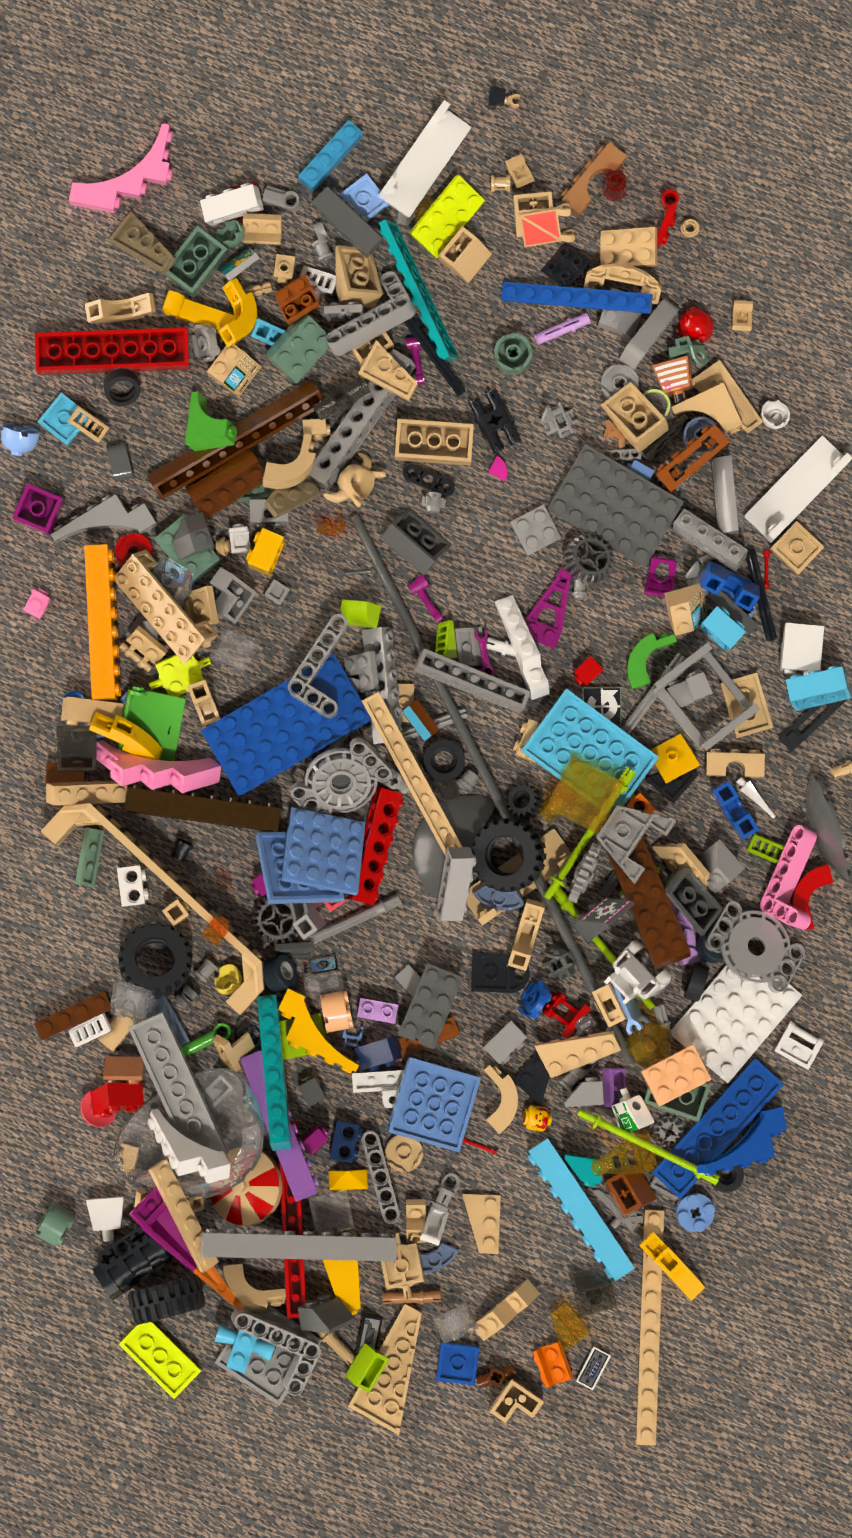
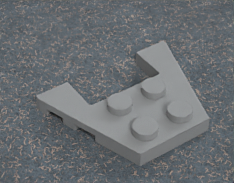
M617 805L596 836V839L629 879L636 884L645 868L629 859V856L649 826L667 836L675 825L676 820Z

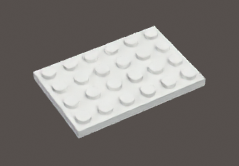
M726 965L702 993L698 1002L695 1001L672 1028L671 1034L685 1048L694 1045L702 1062L726 1083H729L801 998L802 994L790 984L785 991L775 994L769 990L768 982H746L738 978ZM775 979L773 982L774 987L776 989H781V981Z

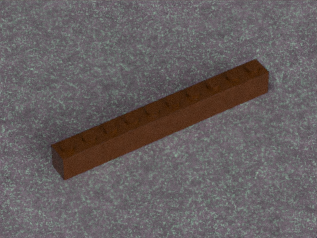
M310 380L234 424L237 430L235 445L201 451L190 450L150 473L147 477L162 500L324 406L326 403L318 388Z

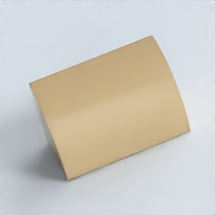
M119 1007L109 1020L112 1031L97 1039L114 1052L130 1032L128 1027L136 1024L138 1020Z

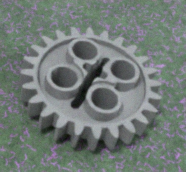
M593 842L589 852H585L581 863L579 862L573 875L574 879L570 886L572 890L568 900L577 903L580 894H584L588 883H591L599 860L597 856L601 845Z

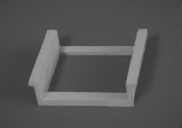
M706 643L654 684L656 688L653 690L700 751L702 749L706 751L760 710L756 703L754 705L749 703L709 652L712 649L709 643ZM702 658L706 660L745 710L707 740L702 737L665 690L668 684Z

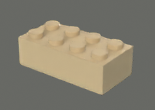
M397 419L395 460L471 466L474 424Z

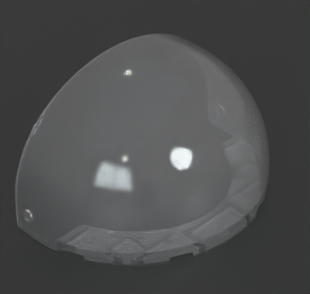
M215 1068L193 1074L229 1152L226 1154V1157L230 1163V1175L227 1179L207 1184L205 1178L200 1176L199 1171L178 1176L175 1169H172L187 1200L190 1197L202 1196V1199L209 1198L232 1189L245 1180V1176L250 1171H253L261 1157L264 1141V1121L261 1108L250 1086L234 1070ZM158 1093L145 1102V1105L140 1107L124 1125L116 1140L113 1154V1165L129 1183L139 1185L147 1193L156 1186L148 1169L162 1160H167L169 1163V1158L163 1154L162 1145L157 1143L154 1131L149 1128L148 1119H150L151 1110L158 1108L163 1117L173 1127Z

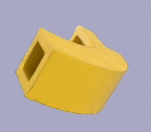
M237 278L230 280L222 287L234 309L233 321L218 331L227 348L238 343L252 331L257 318L255 298L252 292L245 294Z

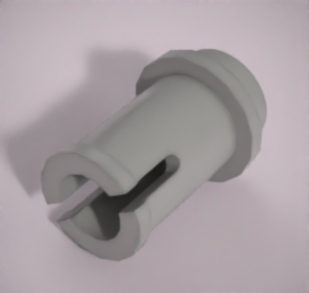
M574 576V592L572 595L576 600H583L587 596L586 582L581 584V579L575 580Z

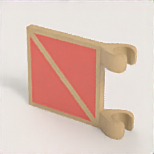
M564 203L553 208L519 213L524 248L560 241L573 242L575 240L574 230L567 229L560 232L558 216L571 215L570 204Z

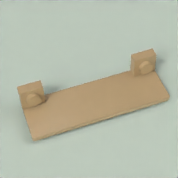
M147 550L134 553L115 575V582L183 663H187L203 643L214 640L218 634L207 621L194 624L150 572L158 563Z
M552 829L540 838L542 843L545 842L546 848H544V853L547 854L546 860L543 862L545 867L543 871H540L544 881L557 874L572 854L555 829ZM518 853L498 867V869L505 873H513L522 867L524 861L520 853ZM478 881L470 887V896L467 898L466 903L483 926L503 911L485 906L473 895L474 891L486 884L484 881ZM534 881L530 886L517 890L521 898L537 888Z

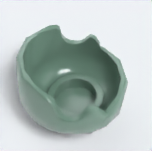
M237 220L226 221L223 229L218 228L216 230L215 239L226 248H235L242 242L245 229L242 223Z

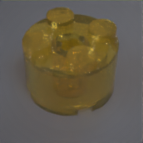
M647 1023L643 1025V1029L639 1031L637 1029L628 1036L626 1040L627 1051L629 1055L634 1056L636 1064L642 1067H649L671 1054L670 1033L665 1027L662 1028L655 1023Z

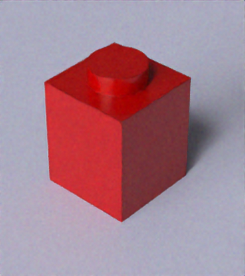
M590 656L573 672L575 675L573 678L580 686L584 684L587 687L603 672V668Z

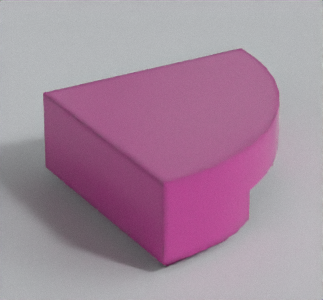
M496 456L488 473L506 481L507 467L505 462L499 456Z

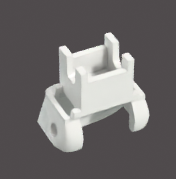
M633 940L621 952L613 963L615 972L604 981L606 984L611 982L626 998L623 1001L624 1004L637 995L642 999L659 995L671 981V974L667 969H664L654 978L650 971L633 956L644 947L638 940Z

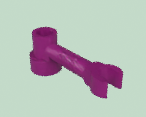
M415 337L405 338L407 349H411L416 382L418 385L425 384L419 349L423 348Z
M420 574L407 587L413 595L418 594L436 623H439L444 619L424 591L430 587V584Z
M485 629V636L480 638L476 630L475 638L478 640L482 657V667L479 671L484 672L485 669L490 670V675L494 676L495 671L490 666L486 638L488 632Z

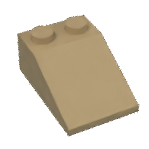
M337 245L335 248L336 292L340 305H348L349 302H359L363 307L374 308L383 293L373 254L366 258L355 247Z
M631 382L601 404V407L624 437L639 453L669 430L667 420Z

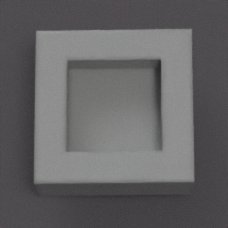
M274 579L264 596L281 606L290 589Z

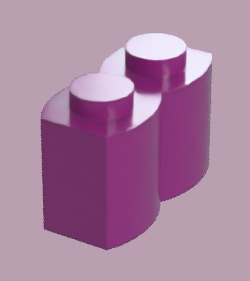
M316 1124L300 1140L308 1153L313 1155L329 1141L328 1135L330 1134L322 1124L320 1126Z

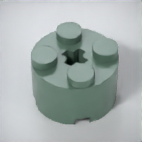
M511 333L502 336L497 341L494 348V362L500 371L508 375H518L529 367L532 359V347L526 337L521 334ZM516 351V356L510 357V353Z
M53 1201L34 1235L53 1246H56V1244L60 1246L65 1238V1229H70L75 1221L74 1212Z

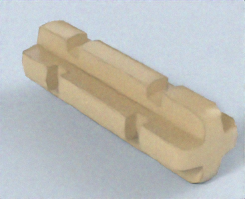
M267 281L262 283L263 285L257 284L246 287L244 292L245 294L252 292L254 297L262 295L264 292L265 294L272 292L271 283Z

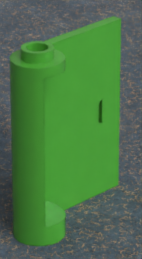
M133 685L132 688H128L123 718L143 729L162 747L163 750L159 760L175 761L186 698L144 690L143 686ZM118 743V749L126 752L122 750L123 744Z

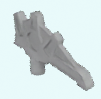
M600 1190L592 1191L615 1214V1218L609 1223L613 1229L620 1223H624L633 1233L636 1225L643 1221V1217L637 1216L636 1211L623 1218L609 1194H605Z

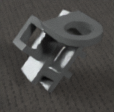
M562 944L552 945L545 949L544 954L550 958V961L542 965L543 967L548 966L551 972L547 974L548 977L557 973L560 980L563 981L566 977H571L576 973L573 965L577 964L571 950L566 951Z

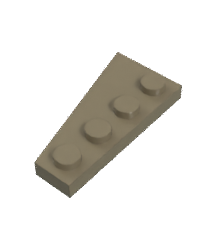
M132 211L129 212L108 240L115 247L164 275L176 261L172 254L155 238Z

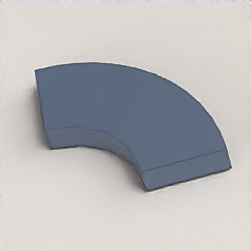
M484 885L473 892V895L482 904L495 910L508 911L525 905L517 891L499 892L495 891L494 888H488Z
M441 1242L434 1251L420 1253L423 1272L432 1273L446 1267L454 1260L459 1249Z

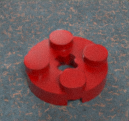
M133 533L119 539L115 546V557L121 567L130 558V549L138 548L137 552L147 550L153 557V548L145 536Z

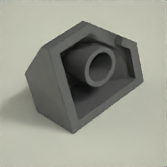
M203 512L184 518L172 542L178 560L215 549Z

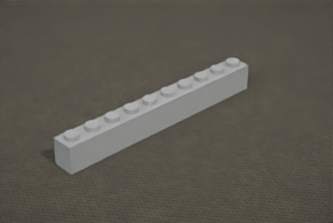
M206 1229V1233H200V1257L396 1262L397 1238H391V1234H379V1237H372V1233H360V1237H353V1233H341V1236H334V1232H322V1236H314V1232H303V1235H295V1231H283V1235H276V1231H264V1234H256L257 1230H245V1234H237V1230L225 1229V1233H218V1229Z

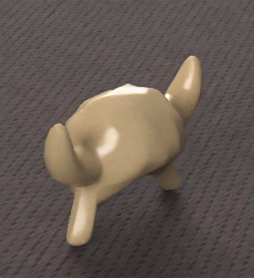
M358 452L362 464H350L344 468L337 481L340 490L334 494L324 493L323 496L335 503L349 499L357 507H361L360 500L365 499L371 493L375 484V478H385L386 472L371 471V459L368 455Z

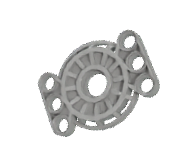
M360 737L354 738L350 742V749L337 748L318 755L306 770L305 783L296 782L291 786V797L303 810L327 813L328 815H332V812L348 813L361 808L372 798L377 788V781L387 782L391 779V766L366 740ZM356 744H362L364 746V748L360 751H356L353 749V747ZM372 756L376 758V761L374 763H367L366 759ZM313 768L314 770L312 776H309V773ZM387 769L388 773L381 776L378 774V771ZM337 775H347L350 778V783L345 787L339 788L332 784V779ZM296 789L304 790L302 795L294 794ZM309 801L317 803L314 807H308L306 804Z
M731 901L723 906V910L718 915L705 938L706 948L710 951L721 949L726 965L738 978L751 983L768 982L769 990L775 994L785 991L805 955L804 947L801 944L794 943L790 945L787 931L776 918L757 910L742 913V907L736 901ZM730 905L736 908V915H731L728 912ZM750 914H756V915H761V916H760V918H759V917H751ZM765 918L770 919L773 923H775V925L765 920ZM720 921L727 923L728 928L726 931L720 929ZM777 928H779L782 932L784 939L782 938V935ZM711 937L718 939L719 945L717 947L711 945ZM751 938H758L763 943L764 951L760 956H755L749 951L748 942ZM792 948L799 950L798 958L792 956ZM784 963L790 966V973L783 971L782 966ZM775 979L781 981V989H776L774 987L773 982Z

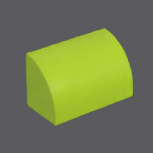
M342 599L341 614L346 617L348 625L377 629L381 606L366 601Z
M364 1343L345 1377L355 1386L370 1393L390 1359L375 1348Z

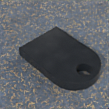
M473 953L471 992H518L528 983L530 977L529 967L525 971V978L519 980L514 975L515 970L518 968L508 966L511 954Z

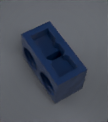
M337 1120L329 1159L353 1163V1159L357 1160L359 1148H356L357 1140L361 1141L363 1129H359L360 1124ZM344 1128H353V1137H345L343 1134ZM342 1146L349 1147L350 1155L347 1157L341 1156L339 1149Z

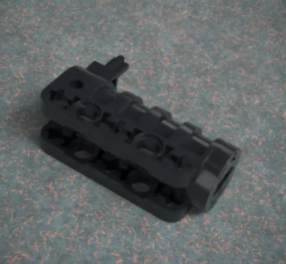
M140 1225L101 1251L97 1257L98 1264L92 1268L98 1282L113 1301L176 1259L147 1233L142 1238L133 1242L132 1239L138 1233L144 1232ZM121 1242L128 1245L127 1251H123L120 1248ZM113 1251L115 1252V1255L110 1260L104 1259L105 1256H108Z

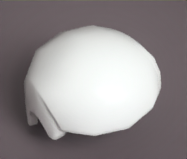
M768 400L762 406L761 419L768 428L780 429L789 422L790 411L779 400L772 402ZM773 413H778V414H776L774 417L771 418V415H772Z

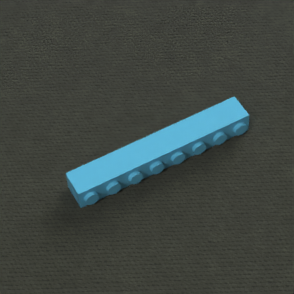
M544 1139L528 1150L530 1155L527 1157L533 1166L536 1164L541 1169L538 1172L544 1182L549 1181L552 1186L549 1190L555 1198L559 1196L563 1202L560 1206L565 1214L570 1213L573 1217L571 1223L575 1229H581L584 1236L581 1238L588 1247L592 1245L595 1250L592 1254L598 1263L602 1261L606 1266L603 1270L608 1278L611 1279L613 1277L617 1281L633 1270L634 1266L549 1139Z

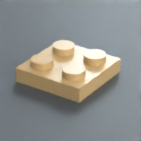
M796 521L770 550L795 574L799 575L824 546Z
M205 586L182 594L185 613L194 624L207 621L212 626L219 623L212 586Z

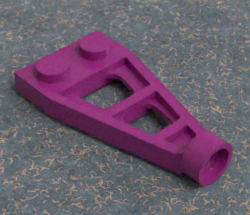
M559 569L556 579L525 620L533 640L554 650L562 633L569 584L574 575H569V572L563 569ZM560 578L566 580L567 582L562 583L560 581ZM553 591H558L562 594L558 607L548 603V599ZM545 608L552 609L556 613L553 626H547L538 621V616Z

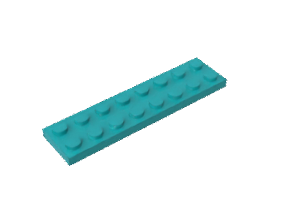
M386 219L379 222L381 227L379 231L382 237L387 239L389 244L387 248L390 254L395 256L397 261L395 265L398 271L403 273L405 278L403 282L406 288L411 290L413 295L411 297L412 301L421 312L419 314L420 318L429 329L428 335L437 346V355L443 360L452 362L459 359L460 357L397 223Z

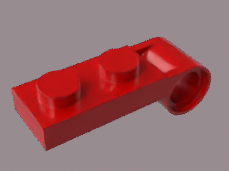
M666 190L661 198V206L667 210V213L657 234V248L659 249L662 244L666 245L670 236L667 231L669 227L673 228L677 219L674 214L679 201V195L674 190ZM670 196L674 198L675 202L668 204L665 198Z

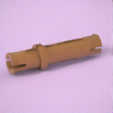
M419 1289V1291H411L412 1299L404 1300L403 1291L383 1292L382 1294L383 1304L420 1303L421 1305L429 1302H441V1290L424 1291Z

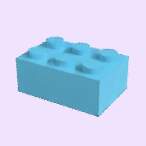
M831 666L825 671L814 670L809 672L808 675L801 676L797 674L791 676L790 679H786L789 699L795 711L852 698L848 678L843 667Z

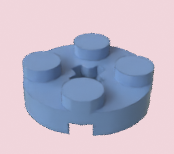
M702 1193L686 1194L677 1202L675 1208L677 1221L688 1231L702 1232L712 1223L715 1207L711 1200ZM698 1207V1216L695 1215L694 1217H691V1209H696Z

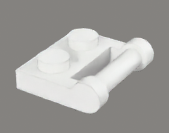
M790 1021L774 1051L809 1070L824 1039L813 1036L795 1026L796 1023ZM791 1032L814 1044L813 1049L811 1050L790 1038Z

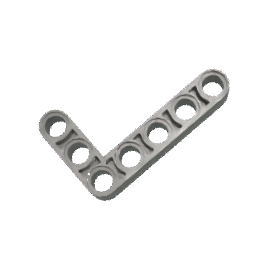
M388 271L380 279L390 298L389 301L328 333L326 342L334 355L341 356L415 315L416 310L395 272Z
M342 614L332 616L288 684V690L292 697L328 719H332L338 714L337 703L312 687L311 684L348 628L347 619ZM342 620L344 626L342 628H335L334 622ZM326 636H332L334 641L331 644H325L323 639ZM321 652L323 653V658L316 661L313 659V654ZM305 668H311L313 673L311 676L306 677L302 674V671ZM300 684L302 690L295 693L292 691V686ZM311 694H316L318 701L310 703L308 697ZM326 705H333L335 707L334 711L326 713L324 711Z
M241 1308L234 1310L231 1314V1321L237 1329L295 1354L284 1377L283 1385L289 1394L294 1396L301 1394L321 1353V1349L316 1341ZM240 1316L246 1317L244 1322L237 1323V1319ZM258 1323H262L263 1326L260 1330H254ZM280 1331L278 1337L272 1338L273 1332ZM297 1338L296 1344L289 1345L291 1339ZM313 1345L314 1350L310 1353H307V1348ZM306 1363V1367L303 1370H298L300 1364ZM298 1381L296 1387L289 1388L291 1382Z

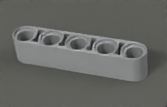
M368 1130L362 1136V1144L382 1217L385 1222L392 1224L397 1222L400 1217L399 1207L379 1135L373 1130ZM368 1134H373L376 1137V1142L372 1145L367 1144L365 1141V1137ZM372 1153H379L381 1155L379 1163H373L370 1160ZM379 1171L386 1174L387 1178L383 1182H378L375 1178L376 1173ZM384 1190H388L392 1194L391 1199L388 1201L381 1199L380 1194ZM389 1209L395 1210L397 1213L396 1218L388 1219L385 1214L386 1211Z

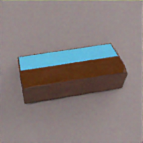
M417 699L401 711L424 742L440 731Z

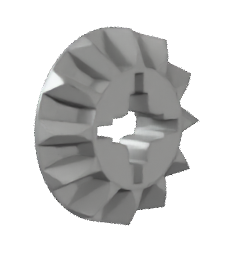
M664 1116L655 1123L653 1135L660 1145L672 1147L683 1138L684 1128L677 1118ZM673 1124L672 1131L676 1136L669 1135L664 1139L666 1133L661 1127L669 1128Z

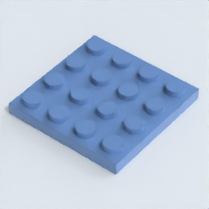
M291 807L281 881L357 895L365 822Z
M257 832L255 837L268 904L342 902L344 900V894L341 892L281 881L287 832Z
M408 1057L387 1132L460 1152L481 1078Z

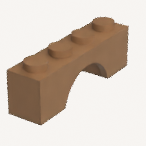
M611 142L606 146L603 144L600 147L596 159H591L585 166L587 170L582 175L579 173L573 180L574 185L572 188H567L561 195V204L569 203L571 212L578 218L591 203L587 190L589 181L600 173L615 174L627 159V155Z

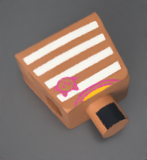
M684 356L652 365L664 394H673L676 404L685 401L684 391L693 389L691 358Z

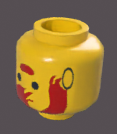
M530 1105L528 1109L524 1110L522 1123L528 1130L543 1132L547 1126L551 1125L552 1115L549 1114L546 1107Z

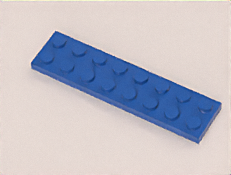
M754 1058L704 1113L699 1122L695 1123L670 1152L695 1165L703 1164L719 1157L784 1084ZM665 1158L651 1172L679 1199L698 1180L694 1172Z

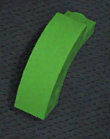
M653 633L643 638L635 646L627 664V678L631 690L651 683L646 670L647 658L653 651L675 644L677 642L675 634L669 635V633L658 636L659 639L656 640Z

